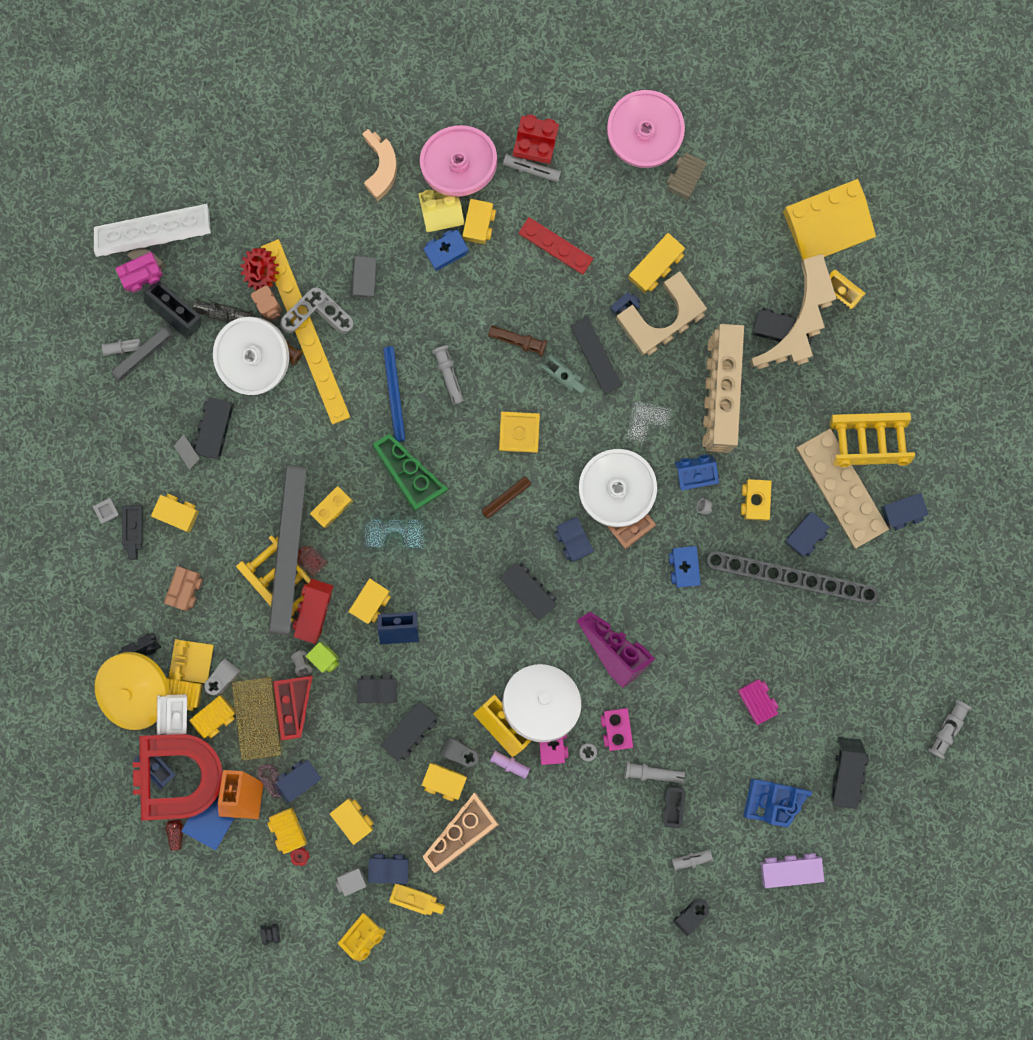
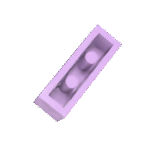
M816 853L804 854L803 858H796V855L784 856V860H777V857L765 858V862H760L762 882L765 888L824 882L822 858L816 856Z

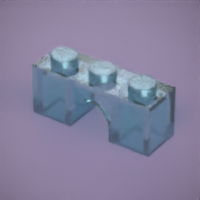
M370 520V523H365V547L385 548L387 536L394 532L400 533L403 536L404 548H424L425 525L420 524V520H409V524H401V520H389V523H381V520Z

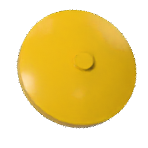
M124 652L111 657L100 667L95 679V695L100 709L111 722L125 729L141 730L157 722V695H160V697L169 695V686L163 671L153 660L140 653Z

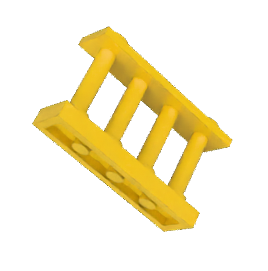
M910 412L832 415L830 428L838 431L840 455L835 456L833 466L849 467L851 465L898 464L905 466L912 463L915 452L907 453L904 428L908 427L911 421ZM875 428L877 430L879 453H867L865 429ZM886 428L896 429L899 453H887ZM847 429L857 430L860 454H848Z
M272 535L269 539L273 544L257 558L247 564L241 561L236 566L270 606L272 593L267 587L269 586L268 583L274 579L275 568L260 578L254 572L260 564L277 550L278 537L275 538ZM297 563L296 570L298 573L295 576V585L303 578L309 584L311 578ZM304 596L299 597L293 603L291 624L295 621L293 618L294 612L297 610L300 601L303 602Z

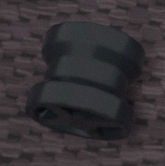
M277 923L268 927L261 925L263 945H268L270 942L280 943Z

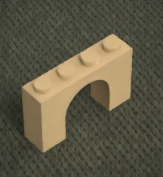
M680 271L663 284V287L677 306V319L672 325L666 328L649 326L633 305L616 317V320L642 356L648 354V356L652 355L658 350L657 346L663 342L666 345L674 339L672 335L676 332L683 333L689 328L688 324L693 320L698 322L705 317L706 306Z

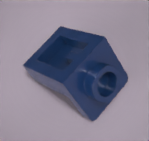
M627 292L610 306L609 310L614 315L617 312L620 314L629 308L628 303L633 305L636 310H639L641 307L639 305L640 300L635 294L631 295Z

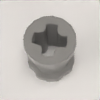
M297 651L291 656L292 662L296 666L295 673L299 677H304L312 672V667L306 657L308 654L306 651Z

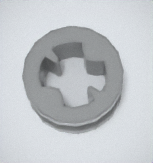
M586 743L581 746L579 754L583 760L592 761L596 758L597 749L593 744ZM591 747V751L594 752L593 756L590 755L589 758H586L583 749Z

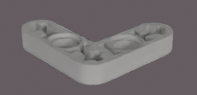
M320 288L309 290L283 316L280 322V327L284 332L293 333L316 311L341 334L348 333L353 327L352 318ZM318 294L319 300L316 299L310 305L308 302L312 299L313 295ZM305 306L308 309V313L301 315L298 313L297 308ZM325 307H333L335 310V314L331 316L327 315L325 313ZM339 313L341 316L336 321H334L333 319H335ZM295 315L297 319L293 322V327H287L286 320L290 321ZM347 321V327L342 328L340 326L341 322Z

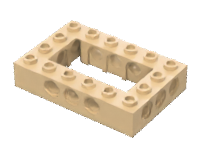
M720 324L714 330L710 339H708V351H711V358H707L706 366L707 370H710V377H706L705 388L709 389V396L705 397L704 408H708V414L704 416L703 427L707 428V432L703 435L702 447H706L705 452L729 453L738 446L744 325Z

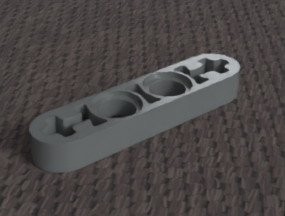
M169 325L162 328L118 365L111 375L117 382L123 380L139 366L140 362L143 363L154 354V350L160 349L176 333Z

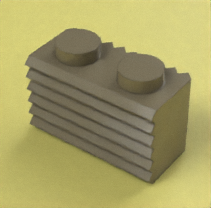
M685 153L684 157L680 156L675 165L678 168L676 173H671L666 183L669 185L668 191L689 200L706 166V162L688 153Z

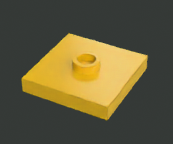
M501 412L499 451L538 453L540 414Z

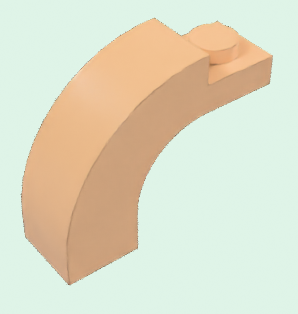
M367 129L362 135L364 140L379 156V167L364 182V185L374 198L379 201L388 193L395 181L397 162L394 150L387 138L380 143L382 140L377 133H371Z

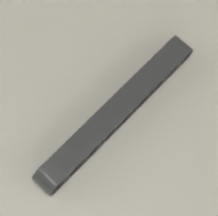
M287 464L285 469L268 633L289 635L306 466Z
M712 552L706 557V565L712 570L864 604L873 603L878 598L877 589L865 584L722 552ZM713 555L718 556L720 559L718 566H713L710 562V558ZM732 559L737 560L739 563L737 570H732L729 566ZM750 564H755L758 567V572L755 575L751 574L748 570ZM770 568H774L777 572L775 579H771L768 576ZM789 572L794 573L796 576L794 583H790L787 580ZM809 576L815 580V585L811 588L806 584V579ZM827 581H831L834 584V589L831 592L825 588ZM847 585L853 588L851 596L846 595L844 592ZM867 589L872 593L870 600L864 598V591Z

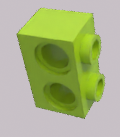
M319 642L306 655L322 673L327 671L330 673L339 665L337 661L340 658L324 642Z

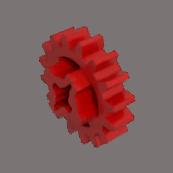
M253 248L252 251H247L248 257H243L242 259L245 263L240 265L244 268V271L241 272V275H245L243 281L249 282L248 287H253L254 290L264 286L273 287L272 282H277L275 274H279L276 271V267L279 264L274 263L276 256L271 257L272 252L266 251V248Z

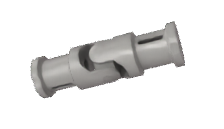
M959 700L955 701L956 705L953 711L946 717L941 731L936 735L937 739L933 747L928 750L943 760L947 748L954 742L953 737L958 734L963 726V720L967 712L972 709ZM948 722L956 723L957 728H955L952 724H948Z

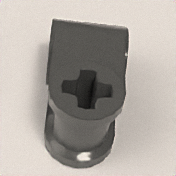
M448 737L440 754L466 767H473L479 761V754L476 750L464 745L460 741H456L452 737ZM473 753L475 761L468 763L465 755Z

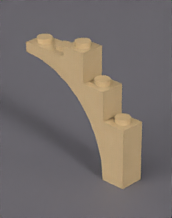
M823 254L801 262L804 274V296L797 320L789 333L774 348L750 360L752 367L757 366L758 369L768 367V362L776 360V363L787 361V356L790 357L791 363L797 362V365L809 362L808 358L813 356L806 334H809V337L821 333L820 330L825 327L818 306H821V309L831 306L832 302L836 300Z

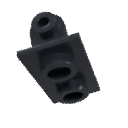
M148 633L137 639L138 647L135 642H132L122 647L119 654L135 652L145 656L152 655L161 648V645L156 641L157 638L154 633Z

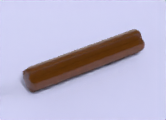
M523 477L482 509V514L486 518L491 517L531 485L530 480L527 477Z

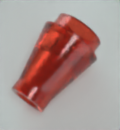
M181 820L167 821L164 827L169 848L172 851L182 849L183 832L181 831L184 825H182Z

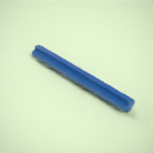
M389 346L385 347L383 351L394 438L398 442L405 441L395 353L394 348Z

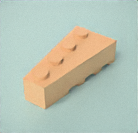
M473 793L467 803L423 856L434 873L439 872L500 825L477 793Z

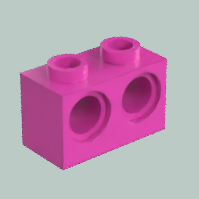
M628 708L603 711L604 715L600 717L602 727H606L607 735H603L605 747H609V751L633 748ZM613 714L620 716V722L617 725H612L609 721ZM615 734L623 736L621 744L616 745L612 742Z

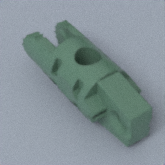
M550 354L548 356L549 360L559 366L557 371L554 372L546 364H542L540 368L563 384L568 390L572 391L575 389L583 394L587 387L579 382L581 377ZM563 372L568 374V379L562 378Z

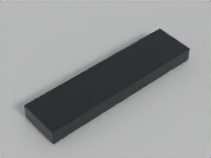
M588 317L570 325L604 395L622 387Z

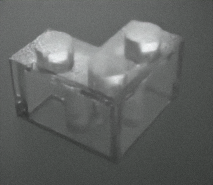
M634 401L625 441L644 445L648 427L667 430L672 409Z

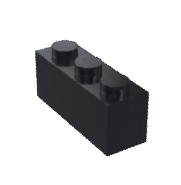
M158 281L144 291V303L186 339L201 327V315L162 282Z
M762 308V310H758L756 313L751 335L780 342L789 333L797 319L792 318L793 315L788 313H781L779 315L773 313L774 311L771 309ZM806 334L809 345H811L813 336L809 337V334Z
M209 397L208 401L204 402V417L198 424L199 437L198 439L195 438L193 443V449L197 455L220 461L234 408L232 402Z
M516 562L499 579L540 621L557 605L554 602L556 598L549 591L545 593L541 589L543 584L536 577L532 579L527 574L529 569L523 563L519 565Z
M420 700L380 746L397 761L400 758L405 760L412 752L409 748L414 743L418 745L425 737L422 733L426 729L431 730L437 724L435 719L438 716Z

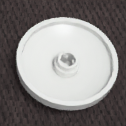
M242 317L231 321L219 332L213 347V362L219 377L229 388L241 394L257 395L270 391L284 378L289 365V349L283 334L271 322L259 317Z
M612 449L596 455L587 463L580 476L579 496L584 509L594 520L606 526L626 527L637 523L649 513L656 499L657 481L653 469L644 458L629 450Z
M537 664L525 667L512 676L504 690L502 706L506 720L519 735L536 742H550L562 738L574 727L581 712V697L576 684L565 672L550 665Z

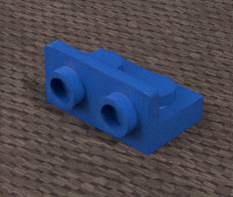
M705 454L699 456V458H684L679 462H675L681 491L719 483L717 464L713 455Z

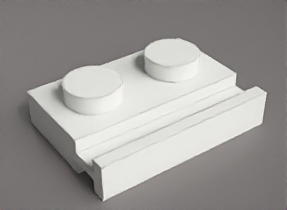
M157 695V735L186 734L187 695H166L161 697Z

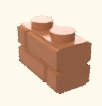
M264 286L251 294L253 301L265 320L270 319V321H274L281 316L280 313L283 310L268 286Z
M177 566L164 604L185 611L193 608L196 602V597H194L196 589L199 590L203 579L200 578L202 574Z

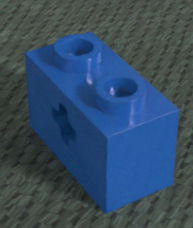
M449 230L442 235L443 238L437 241L433 239L426 244L424 252L435 272L469 253V249L458 230ZM445 245L449 252L442 251V246Z
M697 546L673 548L672 553H669L670 565L673 564L674 572H671L672 584H675L676 588L701 585ZM683 562H685V565H689L686 573L679 569Z

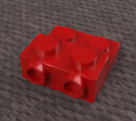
M531 114L526 115V117L521 116L513 156L550 164L559 124L553 119L539 120Z

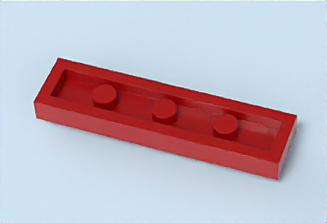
M528 217L518 233L581 275H584L594 259L530 217Z

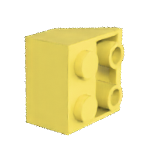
M425 190L418 193L427 233L465 225L459 196H448L436 190Z

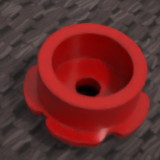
M304 847L291 851V862L296 866H304L310 857L309 852Z

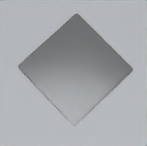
M182 435L174 447L190 470L200 458L185 435Z

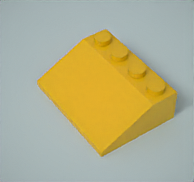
M858 179L789 205L783 211L802 260L823 254V257L876 237L866 197Z

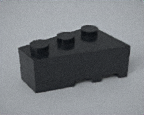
M838 737L837 743H839L840 749L839 755H836L835 758L837 766L833 776L831 801L833 806L857 809L858 802L862 800L860 788L861 784L865 783L866 774L864 766L868 765L869 754H866L861 740Z

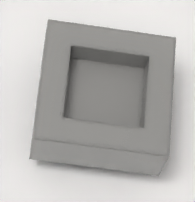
M112 498L93 506L101 524H105L120 516Z

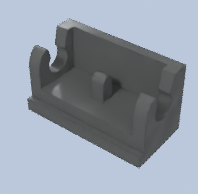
M354 257L351 298L370 299V297H374L376 258Z

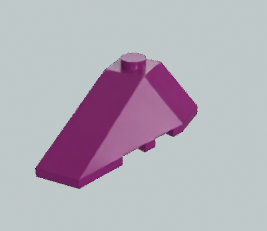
M592 612L585 614L577 620L607 672L622 688L633 682L654 662L655 658L641 644L636 642L633 645L625 639L626 634L620 632V634L610 630L611 626L609 623Z

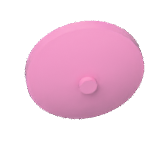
M653 90L635 91L624 96L613 107L607 124L608 140L615 154L629 165L639 168H652L669 161L679 150L685 131L682 113L675 102L668 96Z
M459 125L444 128L432 135L423 146L420 154L422 175L428 185L439 193L448 196L473 194L485 187L493 178L497 168L496 148L492 140L484 132L474 127Z

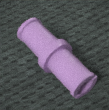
M496 750L490 759V762L504 768L506 772L510 771L523 779L527 777L530 767L515 761V758H509Z

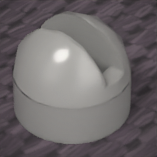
M701 498L697 503L696 510L700 514L708 515L712 512L711 507H713L711 501Z

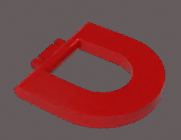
M186 734L139 736L140 762H132V767L140 768L139 770H133V787L140 786V789L133 790V795L140 794L141 821L192 817L206 810L215 801L220 792L223 772L217 753L208 743L198 737ZM182 755L193 759L197 763L201 778L198 787L193 793L185 797L151 799L150 757Z

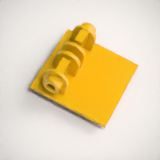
M175 639L169 678L206 683L209 678L214 645Z

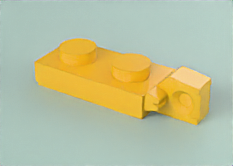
M403 884L394 885L389 900L390 903L424 915H431L432 912L442 914L445 905L436 902L437 898L433 895Z

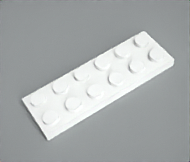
M203 204L94 227L96 257L106 256L112 253L126 252L136 248H145L151 245L165 244L170 241L209 234L211 229L208 205Z

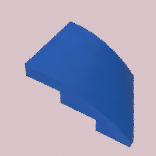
M751 778L743 816L749 819L765 821L770 825L789 827L794 820V816L802 809L801 806L807 797L812 795V791ZM759 806L765 809L764 817L755 814Z
M219 795L206 810L198 815L189 817L181 831L214 850L218 849L235 819L234 817H219Z

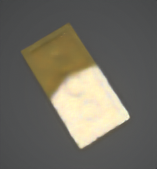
M272 677L232 682L242 761L282 755Z

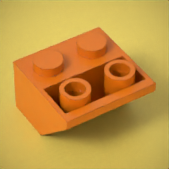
M223 770L218 799L219 817L259 819L264 783L243 771Z

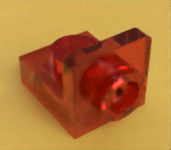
M310 545L308 547L304 546L298 551L297 561L312 576L316 575L327 564L323 557Z

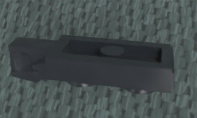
M142 505L122 506V545L124 550H128L129 560H138V550H142Z

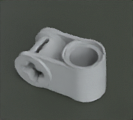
M225 658L206 681L205 691L210 695H221L241 671ZM218 682L217 687L219 689L212 691L213 687L211 684Z

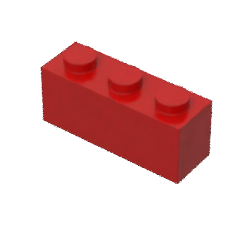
M312 578L308 585H304L301 593L304 599L303 602L300 601L297 612L300 613L299 618L295 619L292 628L295 629V638L313 644L317 643L322 632L334 585Z

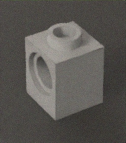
M361 867L339 875L336 882L338 891L340 893L343 892L344 896L361 890L368 885Z

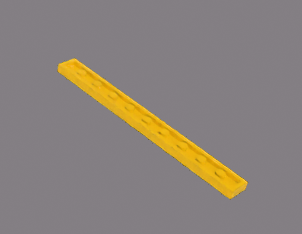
M278 239L261 246V248L271 251V257L276 256L274 263L279 264L276 267V271L279 274H275L277 279L275 283L288 312L302 298V295ZM305 306L297 308L298 313L301 315L308 313ZM294 315V317L291 319V323H292V324H293V322L297 319V318L295 317V315ZM309 317L295 333L331 423L334 425L351 417L312 320Z

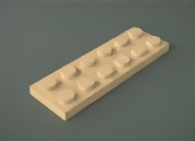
M831 428L796 448L854 549L889 530L853 466H833L835 456L840 455L839 442Z

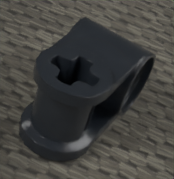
M701 898L693 900L680 912L681 915L679 917L676 916L673 923L686 936H689L709 914L707 902ZM698 905L701 907L703 905L704 911L696 912V906Z

